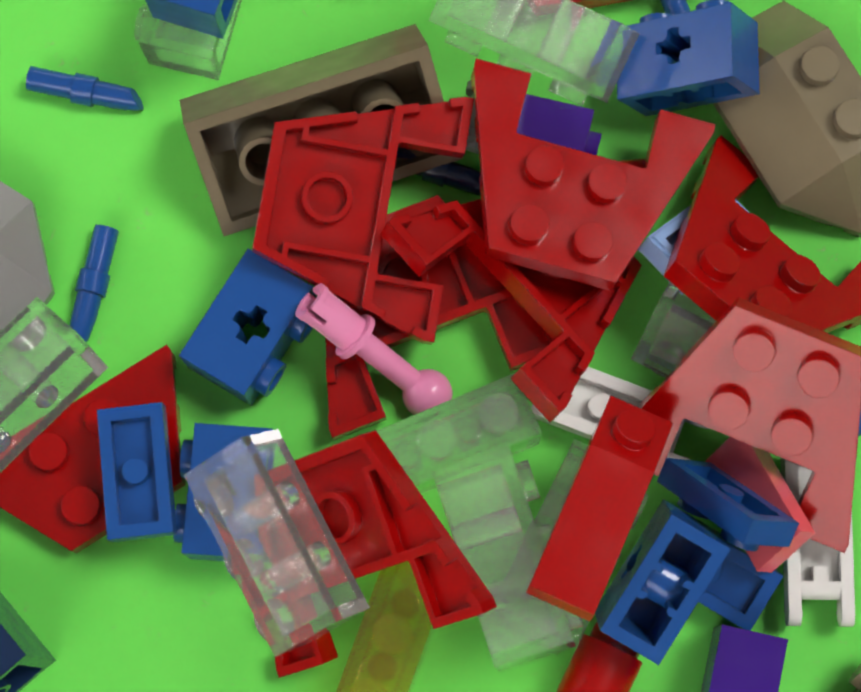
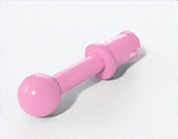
M323 283L313 288V292L317 295L316 298L308 292L300 301L295 316L336 346V355L341 359L345 360L357 354L402 390L404 405L411 414L421 419H434L447 411L453 397L452 386L447 377L434 369L417 370L373 335L375 319L369 314L361 316L329 291L328 287Z

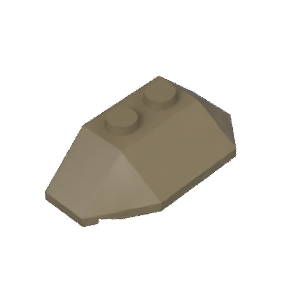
M783 0L752 17V19L758 22L760 94L713 103L778 208L819 223L842 228L846 233L861 237V77L829 27Z

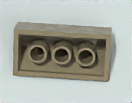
M416 24L179 100L183 124L223 236L257 225L275 122L354 111L357 114L394 109L398 105L413 103L425 105L444 102L428 44ZM408 149L417 157L411 159L396 157L393 181L461 159Z

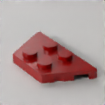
M168 345L163 346L0 447V508L76 554L107 535L97 410L162 402L166 406L173 492L185 486V478L180 476L181 448L179 434L181 432L180 407L177 404L174 371V369H177L176 357Z

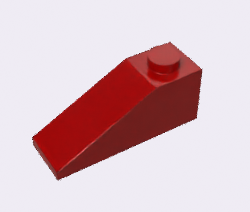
M610 396L584 452L526 591L527 594L591 622L651 482L673 422L614 396Z

